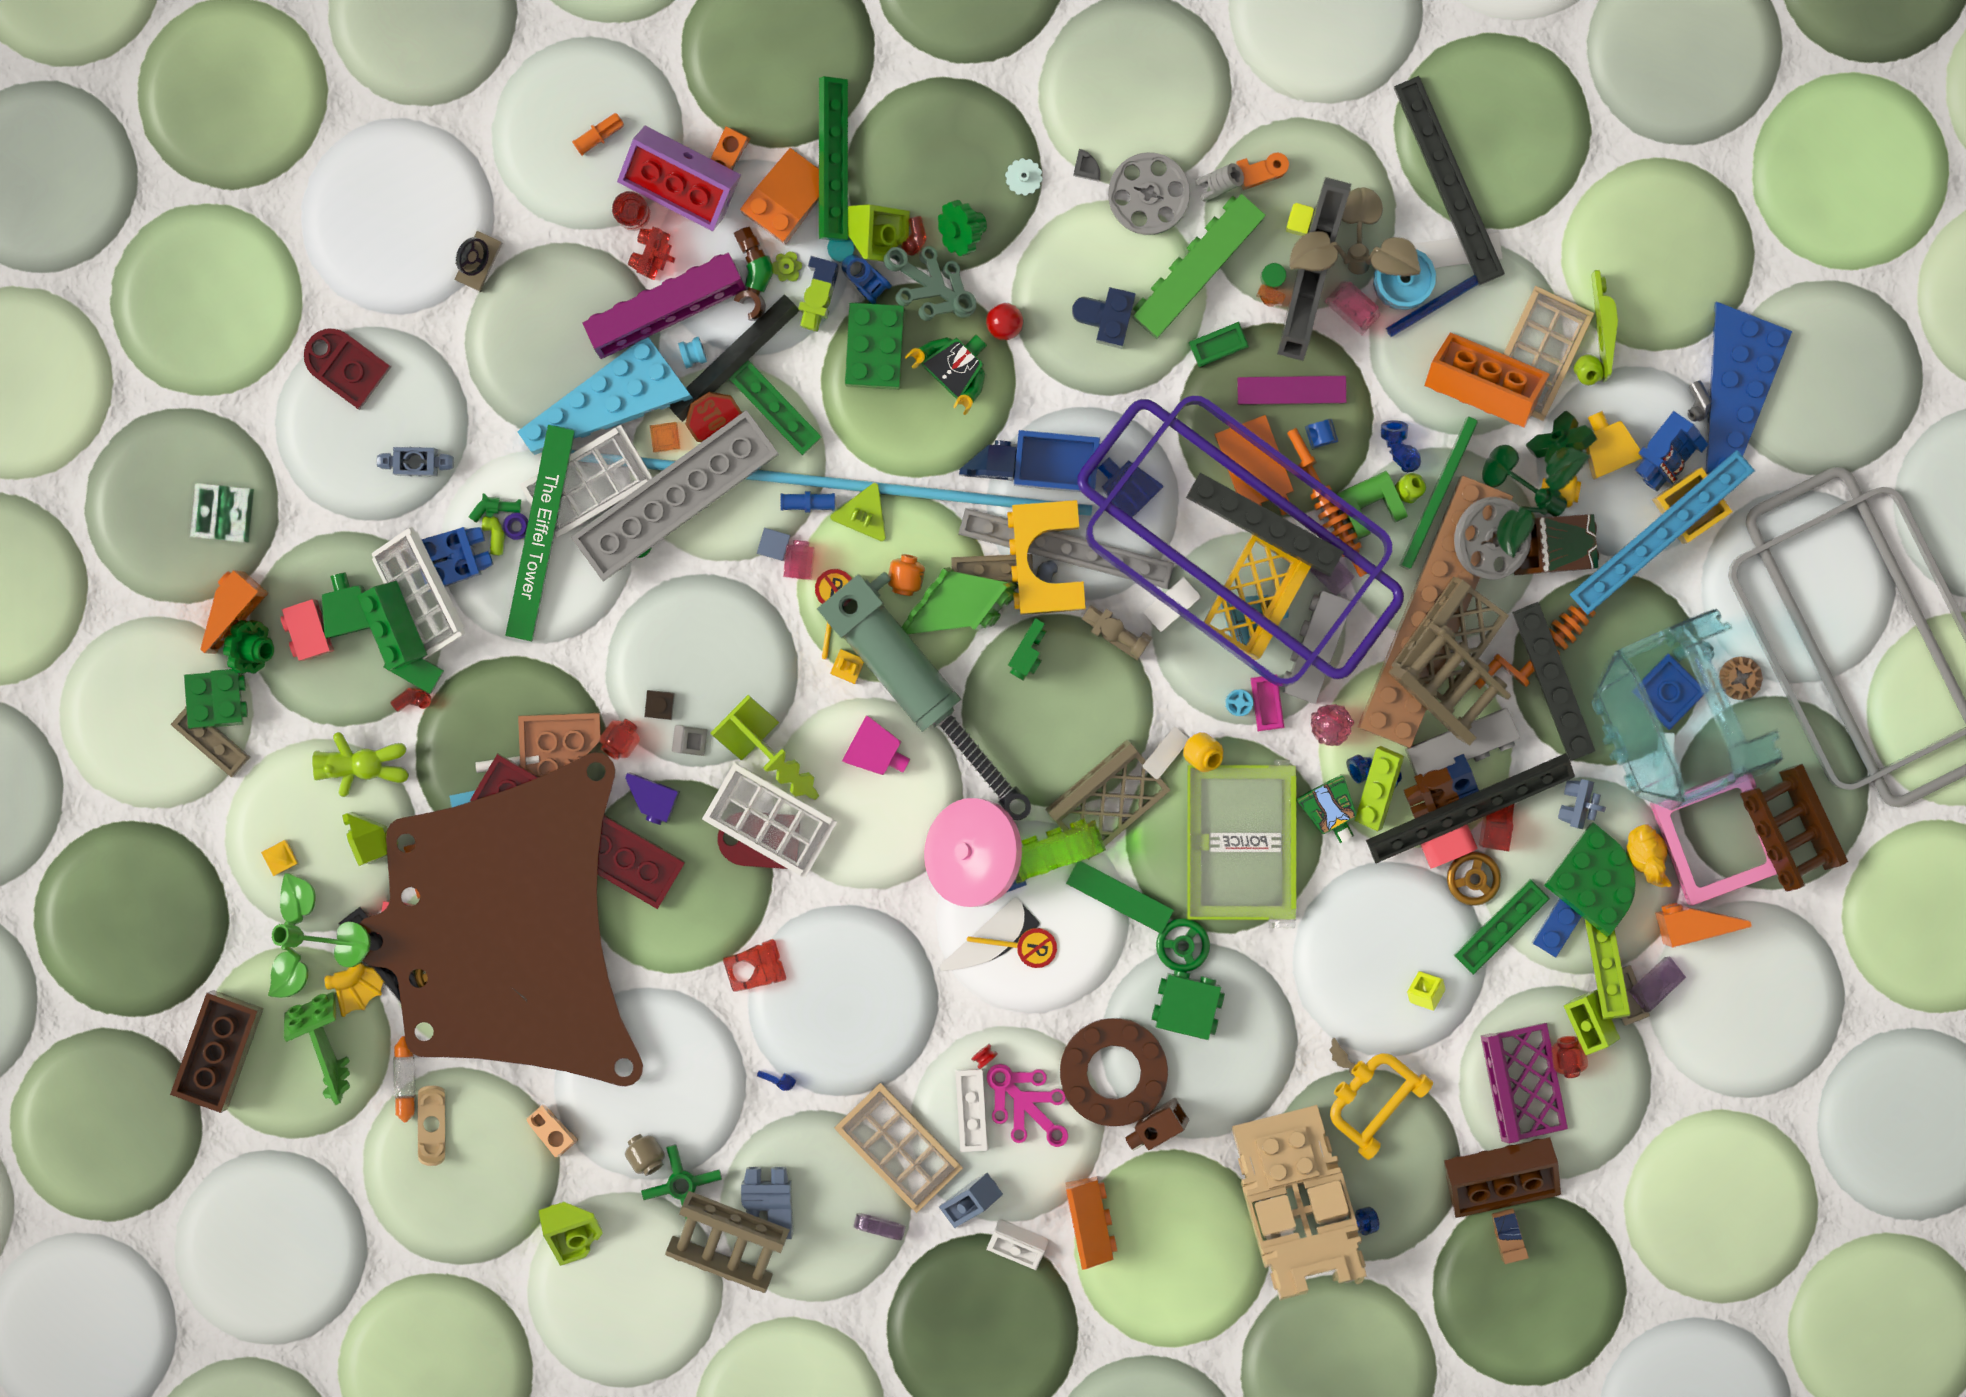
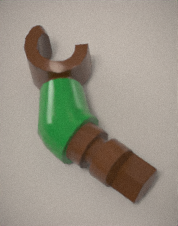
M750 226L733 233L742 253L747 254L745 259L748 263L746 265L748 274L745 284L748 290L738 293L734 301L743 304L746 299L752 298L755 302V308L752 312L748 313V320L757 321L765 313L766 304L760 293L765 292L773 275V265L769 255L766 256L762 249L759 250L760 243L758 238L754 236Z

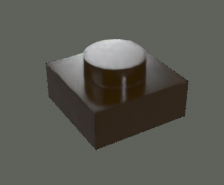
M647 690L644 717L672 720L675 693Z

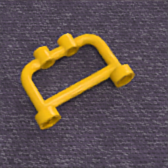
M1386 1053L1375 1055L1366 1064L1363 1061H1359L1353 1067L1351 1073L1355 1078L1349 1085L1346 1082H1341L1336 1087L1334 1094L1338 1098L1334 1101L1330 1111V1117L1335 1127L1359 1146L1358 1153L1367 1160L1373 1158L1381 1147V1143L1373 1136L1407 1095L1412 1091L1421 1098L1430 1091L1433 1085V1081L1425 1074L1418 1076L1395 1056ZM1381 1064H1387L1406 1081L1360 1134L1341 1117V1111L1346 1104L1354 1100L1361 1086L1371 1080L1376 1068Z

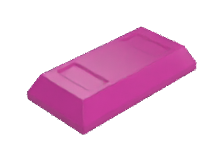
M1262 676L1250 678L1257 731L1284 728L1279 686L1270 683Z

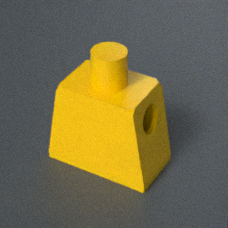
M1603 411L1588 417L1594 434L1597 437V440L1585 449L1586 453L1590 455L1588 463L1593 480L1642 459L1639 455L1640 448L1622 421L1609 425Z

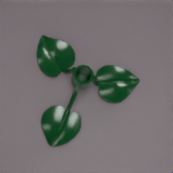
M1500 445L1490 453L1482 471L1483 482L1492 488L1498 487L1504 483L1509 475L1535 493L1534 500L1539 507L1521 506L1518 512L1509 510L1502 517L1497 528V539L1505 553L1515 558L1519 547L1533 529L1535 518L1532 512L1541 513L1542 515L1549 513L1557 517L1565 511L1567 500L1561 496L1559 490L1568 485L1590 458V455L1570 447L1559 449L1553 454L1546 466V473L1549 477L1546 478L1545 482L1549 488L1537 489L1511 471L1519 461L1516 449L1509 445Z

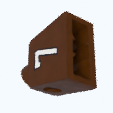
M1173 1098L1140 1119L1134 1127L1135 1131L1126 1136L1125 1139L1133 1151L1143 1145L1148 1150H1151L1183 1132L1189 1122V1118L1177 1099ZM1149 1127L1156 1129L1157 1132L1151 1131Z

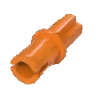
M614 113L598 125H591L592 129L576 140H573L572 143L581 156H583L584 153L600 142L604 144V140L621 129L624 123L619 115Z

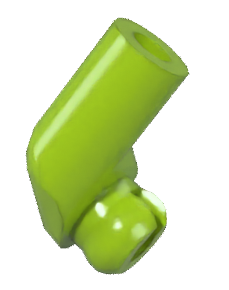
M485 516L482 518V530L491 531L490 554L503 555L505 534L500 521L495 516H492V518Z

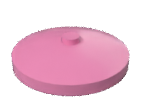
M978 798L958 800L942 810L929 829L924 850L925 867L933 887L947 901L964 907H982L1001 898L1015 881L1022 858L1021 838L1013 818L1000 805Z

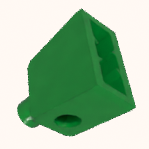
M346 572L330 576L334 591L322 594L325 638H334L369 629L370 626L357 597L365 592L363 586L350 587Z

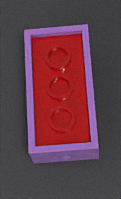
M644 125L632 140L617 182L714 231L726 214L741 174Z

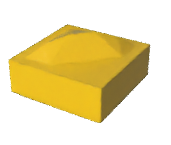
M287 839L261 852L273 876L299 864Z

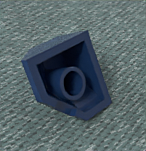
M995 440V445H988L960 468L959 476L1013 481L1016 447L1011 446L1010 441Z

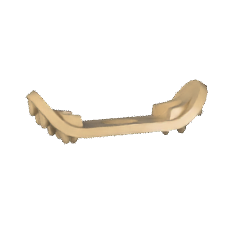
M425 1086L418 1090V1159L426 1166H436L445 1160V1090L439 1086ZM429 1116L436 1117L440 1123L439 1128L434 1132L427 1131L423 1126L424 1120Z

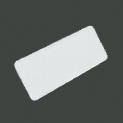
M1173 727L1145 761L1143 768L1155 779H1159L1182 751L1189 738L1177 727Z

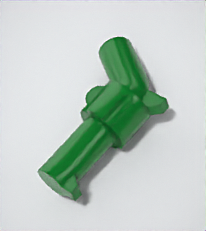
M482 493V500L475 506L468 517L477 523L485 511L488 517L498 514L499 511L520 513L522 499H518L516 502L500 501V498L488 497L485 493Z

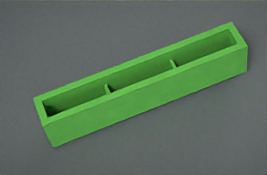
M1242 193L1237 199L1232 196L1223 206L1226 212L1219 219L1216 216L1211 219L1205 226L1208 232L1202 239L1197 236L1186 249L1190 252L1184 259L1178 257L1168 268L1172 271L1165 280L1162 277L1157 280L1151 287L1154 293L1147 300L1143 297L1134 306L1133 310L1136 313L1133 315V319L1154 338H1159L1265 218L1266 215Z

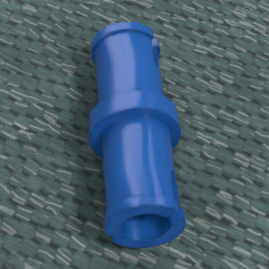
M805 491V494L781 493V511L805 510V513H810V510L835 511V493L810 494V491Z

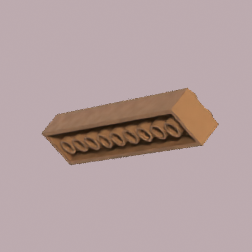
M1459 477L1362 714L1358 728L1411 748L1426 708L1388 672L1393 668L1391 666L1453 577L1464 580L1474 590L1476 589L1480 577L1469 573L1461 565L1454 546L1456 526L1464 511L1480 499L1499 497L1512 501V495L1468 477ZM1490 505L1483 509L1482 516L1485 520L1489 519L1492 515ZM1472 525L1465 531L1467 540H1471L1475 535V529ZM1493 534V537L1489 539V541L1484 542L1493 543V539L1496 538L1497 534ZM1478 551L1474 552L1471 556L1473 566L1480 562L1481 555ZM1469 593L1462 601L1463 611H1467L1472 599V595ZM1459 617L1451 618L1447 623V627L1454 633L1458 632L1460 628ZM1444 646L1436 655L1445 654ZM1446 658L1433 660L1434 675L1445 665ZM1428 664L1419 673L1420 678L1429 676Z

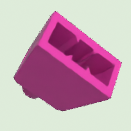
M866 715L842 761L884 775L889 766L904 773L910 758L897 752L902 742Z

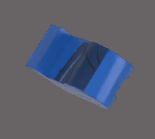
M1332 419L1305 426L1312 450L1338 442Z

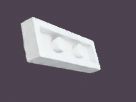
M983 1069L956 1070L960 1152L987 1151Z

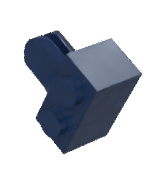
M1109 287L1106 301L1080 297L1072 306L1073 318L1079 323L1099 328L1096 343L1122 349L1136 293Z

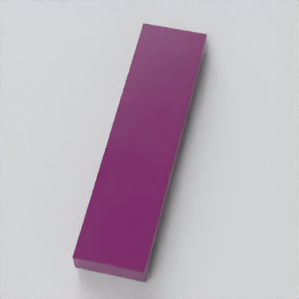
M1346 376L1238 377V405L1346 403Z

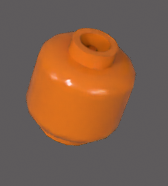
M902 554L901 558L892 560L888 573L891 578L888 585L892 587V592L912 596L914 592L919 591L922 587L925 568L921 563L917 562V557L913 555Z

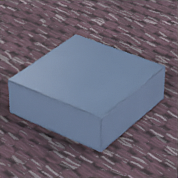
M764 528L757 554L783 561L791 535Z

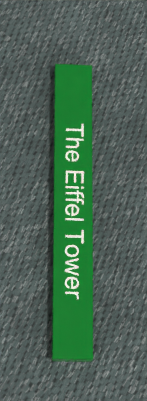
M548 424L505 634L508 637L531 642L534 638L576 431L574 429Z

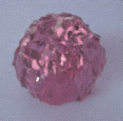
M1337 704L1320 706L1317 712L1311 714V732L1320 744L1339 746L1348 739L1352 732L1351 727L1354 724V720L1345 709V706Z

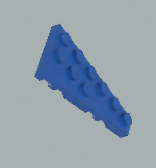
M1715 302L1714 307L1715 324L1713 327L1714 342L1710 380L1711 406L1708 417L1709 434L1707 443L1709 445L1707 446L1706 474L1712 472L1736 450L1742 456L1744 455L1792 334V331L1719 302Z

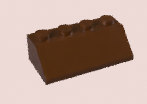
M1550 1137L1444 1160L1446 1179L1455 1218L1561 1195L1558 1160Z

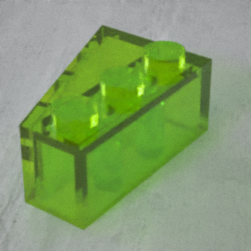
M1085 818L1069 823L1071 828L1062 831L1061 827L1046 831L1047 837L1038 839L1037 835L1021 840L1023 844L1019 872L1015 879L1017 884L1031 877L1046 874L1051 870L1068 866L1104 852L1106 849L1096 821L1092 820L1086 823Z

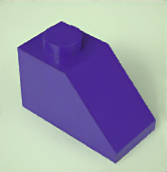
M627 773L625 779L640 812L647 815L646 820L661 825L662 821L669 822L680 791L636 774Z

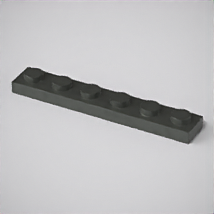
M1201 472L1186 496L1187 499L1329 577L1332 575L1344 552Z
M1536 602L1512 612L1570 761L1595 752L1540 604Z

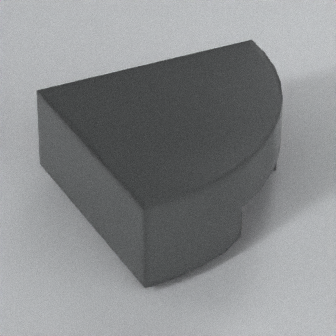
M1079 149L1073 176L1100 182V169L1096 160L1087 151Z

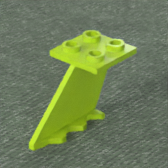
M747 695L710 734L741 761L757 746L770 759L763 767L766 772L777 770L776 780L780 784L791 782L790 792L795 797L806 795L816 800L819 794L813 787L814 776L809 772L799 774L800 764L796 760L785 762L786 752L783 749L776 754L763 741L779 721L750 695Z

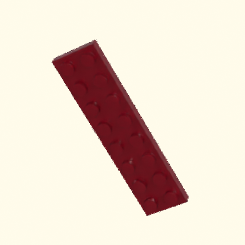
M497 753L470 801L511 789L539 777ZM604 815L601 827L597 875L658 909L685 861Z

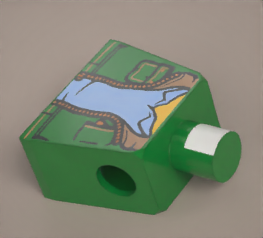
M1340 774L1296 798L1297 803L1322 834L1333 830L1339 843L1354 836L1347 822L1357 817L1343 775Z

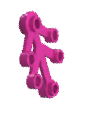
M996 1064L989 1069L987 1082L995 1090V1109L992 1112V1119L995 1123L1003 1124L1008 1119V1112L1005 1109V1091L1014 1099V1128L1011 1131V1138L1014 1142L1022 1143L1027 1138V1131L1024 1128V1110L1047 1132L1046 1138L1050 1145L1060 1147L1067 1142L1068 1132L1066 1128L1060 1124L1054 1125L1033 1103L1051 1102L1054 1105H1061L1065 1101L1063 1090L1055 1088L1052 1091H1021L1014 1084L1032 1082L1035 1086H1041L1046 1082V1073L1043 1070L1035 1069L1032 1072H1012L1004 1064ZM1002 1072L1005 1074L1006 1078L1003 1082L996 1081L995 1075ZM1041 1073L1044 1079L1041 1082H1035L1033 1079L1034 1074ZM1060 1092L1063 1096L1062 1100L1054 1101L1052 1099L1053 1093ZM997 1111H1003L1005 1113V1118L1003 1120H997L995 1118V1113ZM1016 1130H1022L1024 1132V1137L1022 1139H1016L1014 1137V1132ZM1055 1130L1062 1132V1137L1058 1140L1052 1137V1133Z

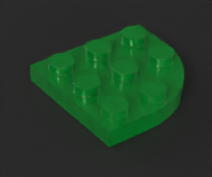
M1592 822L1544 886L1608 937L1628 912L1633 902L1636 881L1632 863L1625 850L1616 840Z

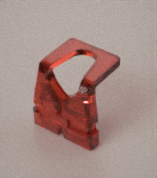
M774 939L762 942V945H756L739 954L723 958L733 992L786 980L787 977L783 964L778 960L780 954ZM740 961L747 962L755 967L748 981H738L734 977L733 966Z

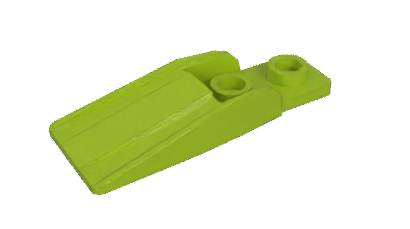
M1594 270L1591 279L1600 362L1604 370L1602 379L1603 382H1606L1612 374L1618 316L1614 299L1603 295L1607 291L1605 277H1601L1600 270Z

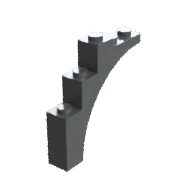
M1325 177L1308 233L1324 232L1329 236L1330 243L1335 242L1350 193L1351 183ZM1297 270L1293 292L1283 325L1278 355L1304 361L1327 270Z

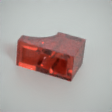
M1514 804L1483 817L1478 846L1509 852L1514 826Z

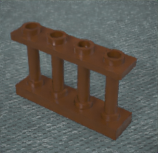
M1803 763L1780 771L1779 774L1783 781L1764 792H1761V789L1757 787L1740 793L1744 807L1755 825L1756 833L1760 836L1767 851V856L1777 872L1779 882L1786 892L1804 887L1805 883L1801 876L1821 865L1824 870H1828L1848 863L1847 857ZM1788 791L1794 806L1773 817L1767 802ZM1799 816L1806 831L1785 842L1778 827ZM1811 840L1817 856L1796 866L1790 851Z

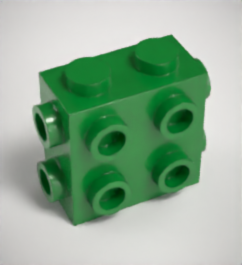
M1174 970V974L1167 973L1166 979L1161 978L1158 994H1162L1160 1005L1155 1004L1151 1020L1156 1021L1155 1027L1209 1040L1210 1034L1215 1035L1218 1025V1019L1214 1018L1216 1008H1222L1225 993L1220 992L1221 986L1216 985V979L1201 976L1200 980L1189 978L1190 973L1180 970Z

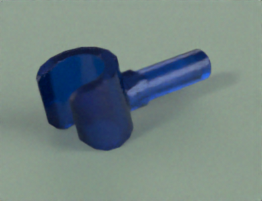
M760 1070L757 1073V1077L772 1082L783 1091L791 1090L796 1083V1080L787 1073H784L780 1079Z

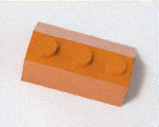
M1097 1176L1065 1182L1082 1270L1114 1260L1112 1252L1117 1251L1115 1236H1109L1107 1226L1112 1225L1109 1209L1104 1210L1102 1199L1107 1198L1104 1182L1098 1183Z

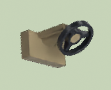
M476 231L475 236L466 239L457 251L455 264L459 270L454 280L480 292L503 243Z

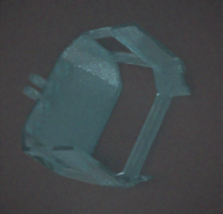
M1717 608L1677 623L1615 651L1607 660L1593 694V709L1597 715H1601L1605 724L1602 728L1606 737L1602 740L1604 745L1614 744L1616 750H1613L1609 756L1611 761L1616 760L1619 766L1623 765L1627 774L1624 775V780L1630 791L1633 790L1636 796L1671 811L1765 774L1783 760L1780 748L1775 749L1774 741L1779 739L1778 730L1748 742L1746 741L1704 646L1703 640L1732 629L1728 622L1721 623L1719 619H1722V616ZM1677 641L1687 654L1726 743L1732 767V773L1727 777L1686 795L1678 764L1637 670L1628 660L1631 657L1664 644L1672 647Z

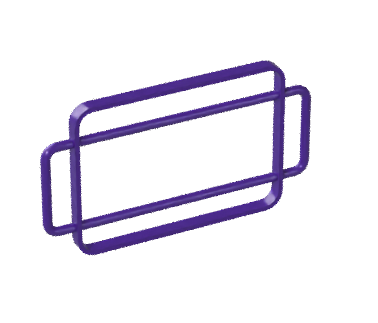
M1202 396L1184 398L1178 403L1172 413H1169L1156 402L1149 399L1134 401L1078 474L1077 484L1080 491L1099 506V509L1093 515L1086 528V540L1091 549L1276 686L1286 687L1296 683L1311 664L1333 679L1348 677L1356 669L1403 604L1404 592L1401 585L1381 570L1392 554V541L1385 530ZM1188 405H1199L1209 411L1376 535L1384 545L1382 560L1375 566L1177 419L1176 416ZM1140 410L1150 411L1164 423L1109 496L1105 498L1089 485V476ZM1169 426L1315 535L1344 551L1342 555L1370 575L1313 652L1112 503L1113 499ZM1103 512L1109 513L1304 658L1306 662L1294 677L1288 679L1274 675L1099 545L1093 536V526ZM1376 579L1392 591L1393 600L1342 668H1334L1320 658L1318 654L1373 580Z

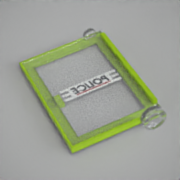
M1274 760V765H1220L1209 772H1200L1192 765H1187L1188 920H1269V928H1296V765H1290V760Z

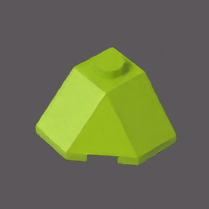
M871 204L848 206V236L864 259L884 262V256L891 248L903 245L909 238L910 211Z
M352 812L342 815L344 824H350L351 829L348 830L346 835L358 866L369 864L387 856V826Z
M566 1202L538 1210L543 1236L560 1266L585 1258L590 1252L592 1242L598 1240L603 1234L602 1228L593 1213Z

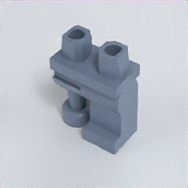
M747 1167L744 1181L741 1184L742 1206L746 1209V1213L759 1218L760 1211H768V1221L790 1229L787 1239H792L791 1181H788L786 1167H772L771 1181H761V1167Z

